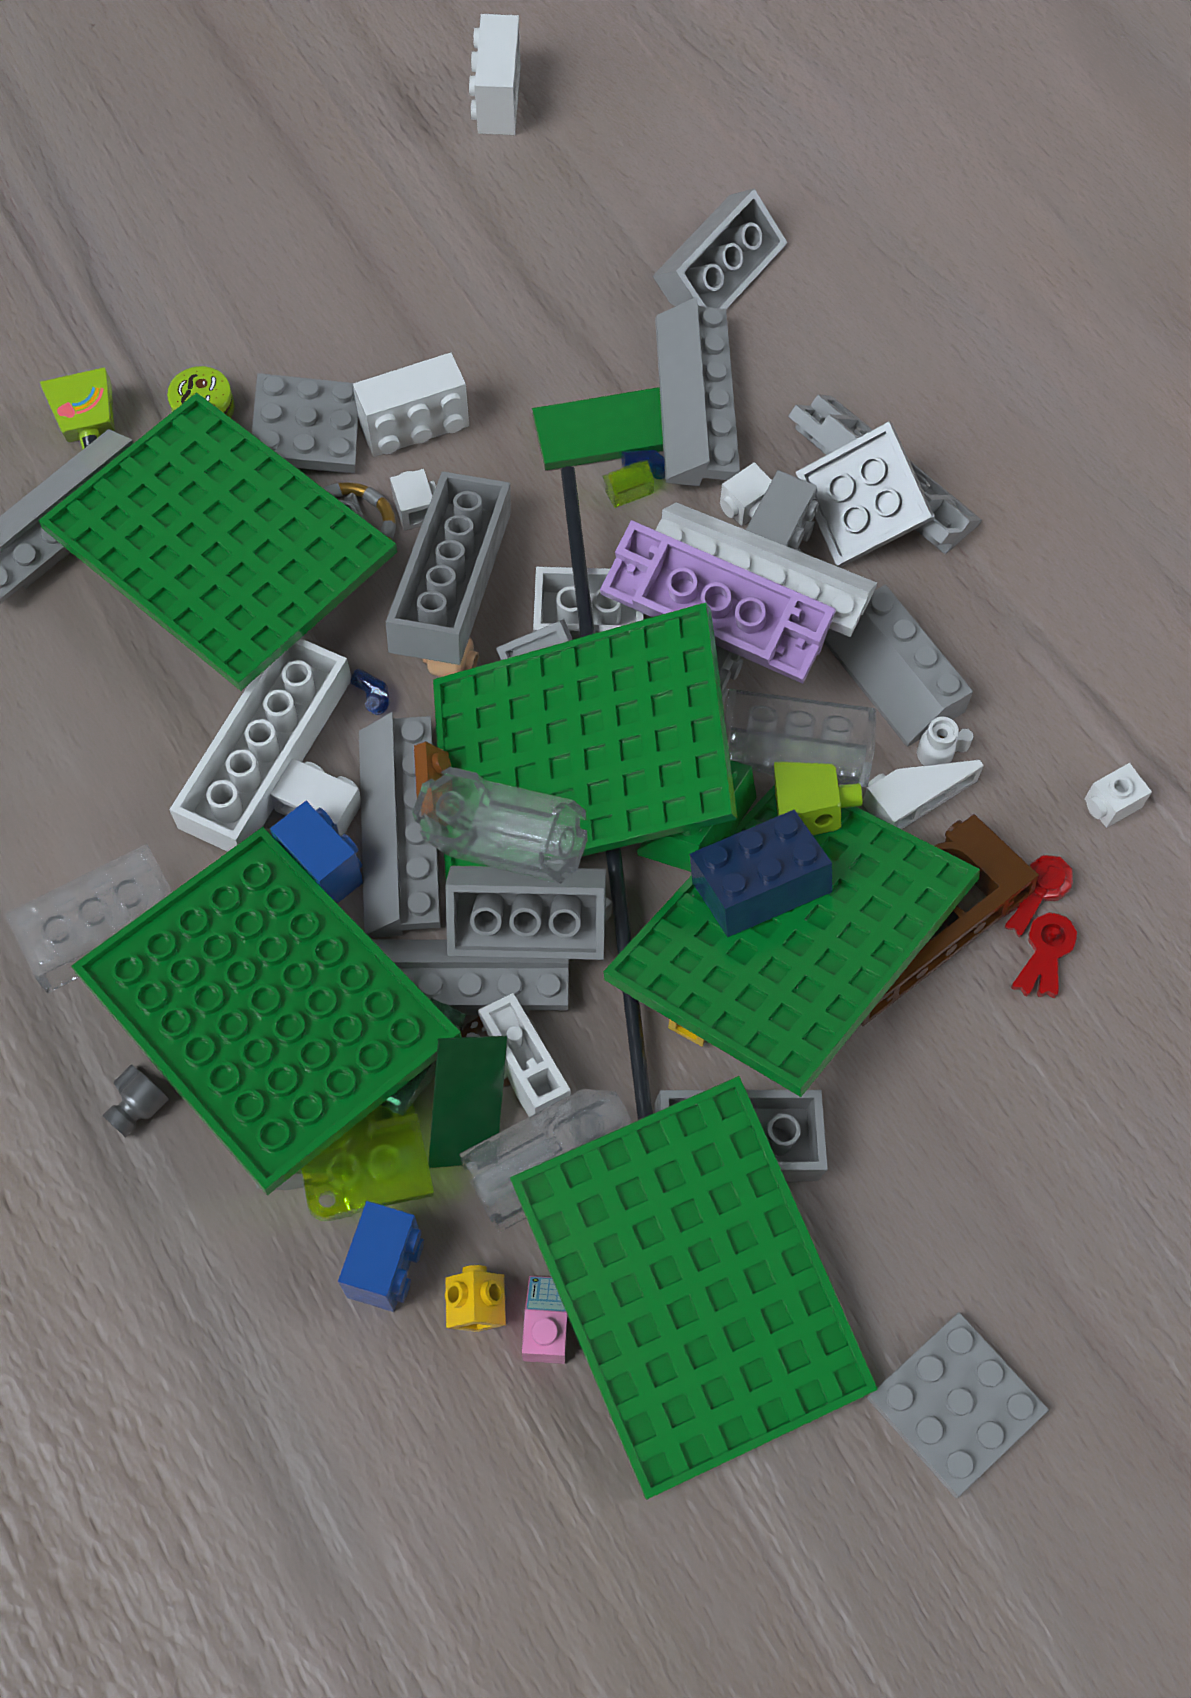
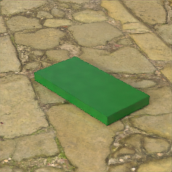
M660 387L532 408L533 421L545 471L664 451Z

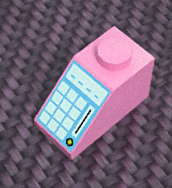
M529 1276L522 1343L523 1361L565 1364L567 1313L551 1277Z

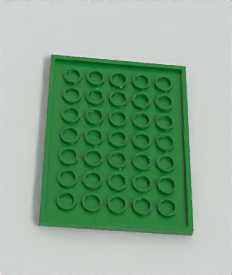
M264 827L254 832L71 965L79 979L267 1196L437 1060L438 1038L462 1037L459 1029Z

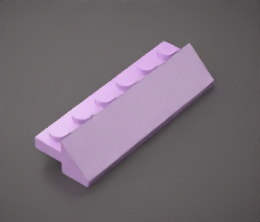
M630 521L615 551L616 559L600 588L601 595L651 617L706 602L711 608L716 646L802 684L804 683L816 656L820 654L836 611L835 608L635 521Z

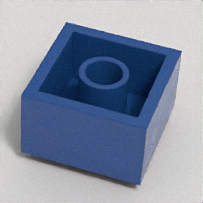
M306 800L272 826L270 830L273 838L338 904L363 884L360 871L363 865L356 856L359 850L347 834L344 833L340 836L332 828L334 826L332 819L321 807L315 810Z
M366 1200L338 1279V1283L347 1298L391 1312L395 1311L397 1302H405L411 1284V1279L407 1278L411 1262L418 1263L424 1246V1239L420 1238L421 1230L418 1227L415 1215Z

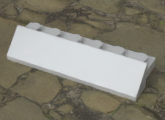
M674 503L662 510V519L655 530L835 608L836 611L829 629L851 637L860 616L863 615L877 586V582L679 503Z

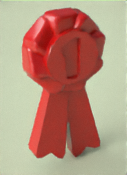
M1042 855L1029 865L1039 875L1035 890L1009 912L1011 913L1018 908L1005 925L1007 930H1014L1019 938L1022 937L1042 901H1058L1071 891L1073 870L1062 857Z
M1048 912L1033 920L1028 942L1035 952L1011 985L1012 989H1021L1023 995L1027 997L1038 976H1040L1037 996L1043 997L1047 994L1051 998H1056L1059 993L1058 959L1071 953L1077 940V931L1067 917Z

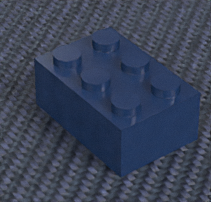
M795 810L690 853L692 883L727 937L832 892V862Z

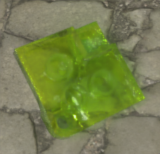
M409 1082L301 1168L306 1205L314 1218L320 1221H333L352 1217V1215L363 1211L366 1200L383 1206H389L434 1195L418 1114L415 1113ZM324 1195H331L335 1199V1203L330 1207H323L319 1200Z

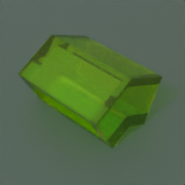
M641 460L602 475L606 485L605 492L614 508L654 493V479L647 460Z

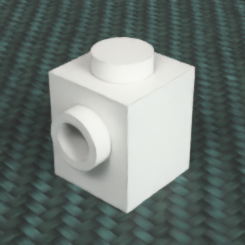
M755 462L722 484L720 506L729 518H734L741 526L751 521L772 481Z
M424 469L406 471L398 476L390 477L393 499L404 531L421 527L436 489L435 482H428Z
M1128 763L1094 782L1085 797V801L1092 816L1100 819L1107 828L1141 809L1152 791L1132 765Z

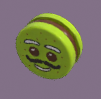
M206 366L191 367L177 374L171 381L167 397L172 412L197 392L227 416L232 417L235 408L234 398L228 379L220 371Z

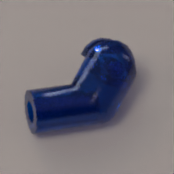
M622 451L621 461L623 469L641 468L655 479L665 478V458L657 451Z
M360 668L356 669L351 676L350 684L366 692L365 707L369 712L375 715L383 714L390 704L387 684Z

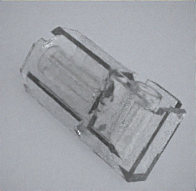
M453 767L442 771L441 773L444 776L436 781L431 778L422 784L412 814L415 821L421 826L422 831L420 832L423 839L446 855L558 884L566 880L561 875L565 872L572 874L578 869L588 838L587 830L580 829V819L586 820V810L574 800L486 781L476 772Z
M581 1089L460 1153V1160L464 1170L470 1171L473 1178L469 1181L491 1222L495 1223V1228L500 1233L526 1219L509 1177L631 1124L632 1119L616 1091Z

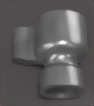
M131 1064L113 1082L121 1095V1103L119 1105H112L102 1116L126 1138L136 1128V1121L138 1119L151 1118L169 1099L143 1073L139 1072Z

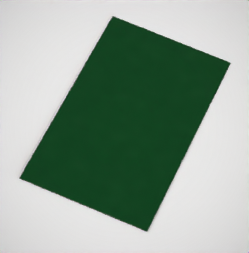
M508 1036L438 1038L428 1168L497 1163Z

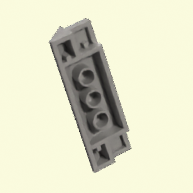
M697 297L658 314L655 319L665 480L666 483L700 486L702 478L729 480L740 472L726 309L698 306Z
M817 395L810 406L795 405L788 416L797 423L795 429L826 455L872 431L868 425L839 401L828 395ZM910 461L935 517L934 520L915 530L946 554L971 533L982 520Z
M108 429L0 516V604L22 586L25 589L28 588L70 553L69 550L42 529L39 519L133 444L132 439Z
M391 712L359 731L364 932L370 938L403 936V930L441 928L437 823L417 813L414 745L425 741L433 745L431 716L393 718V713Z
M372 939L444 1015H479V1009L514 993L526 1015L530 1014V1010H568L569 959L447 956V940Z

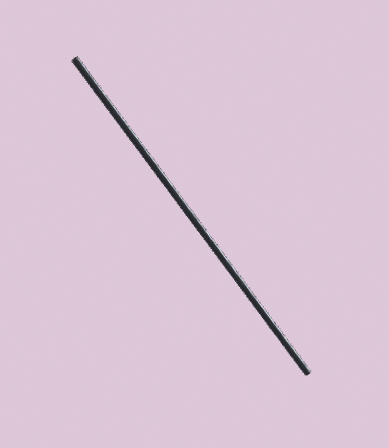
M566 466L561 469L581 638L595 634L575 468ZM621 847L606 851L618 955L632 940ZM623 992L637 1119L640 1120L653 1114L640 1002Z

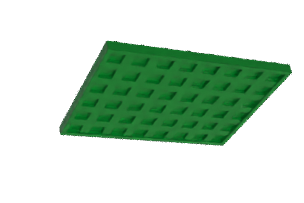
M197 392L39 519V523L45 532L240 691L248 686L398 552L395 542Z
M706 602L433 679L437 747L449 753L451 762L450 785L453 796V821L442 825L446 881L451 866L536 868L737 819L711 608Z
M775 784L741 820L732 835L778 816ZM858 807L841 808V827L838 830L813 835L832 862L831 893L727 937L692 883L691 875L603 971L604 980L782 1087L802 1097L979 879V868Z
M740 1076L509 1177L646 1500L878 1390Z

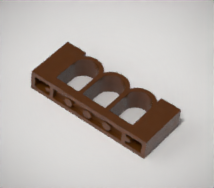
M975 814L964 822L958 820L952 824L945 833V842L934 846L979 868V879L975 885L987 897L966 913L958 905L944 921L948 927L925 944L861 1023L862 1026L869 1023L1034 892L1039 875Z

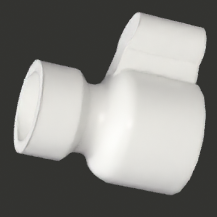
M937 717L931 721L928 730L921 736L917 748V757L924 766L950 763L955 752H966L969 749L973 740V733L969 729H961L959 732L957 724L952 719Z

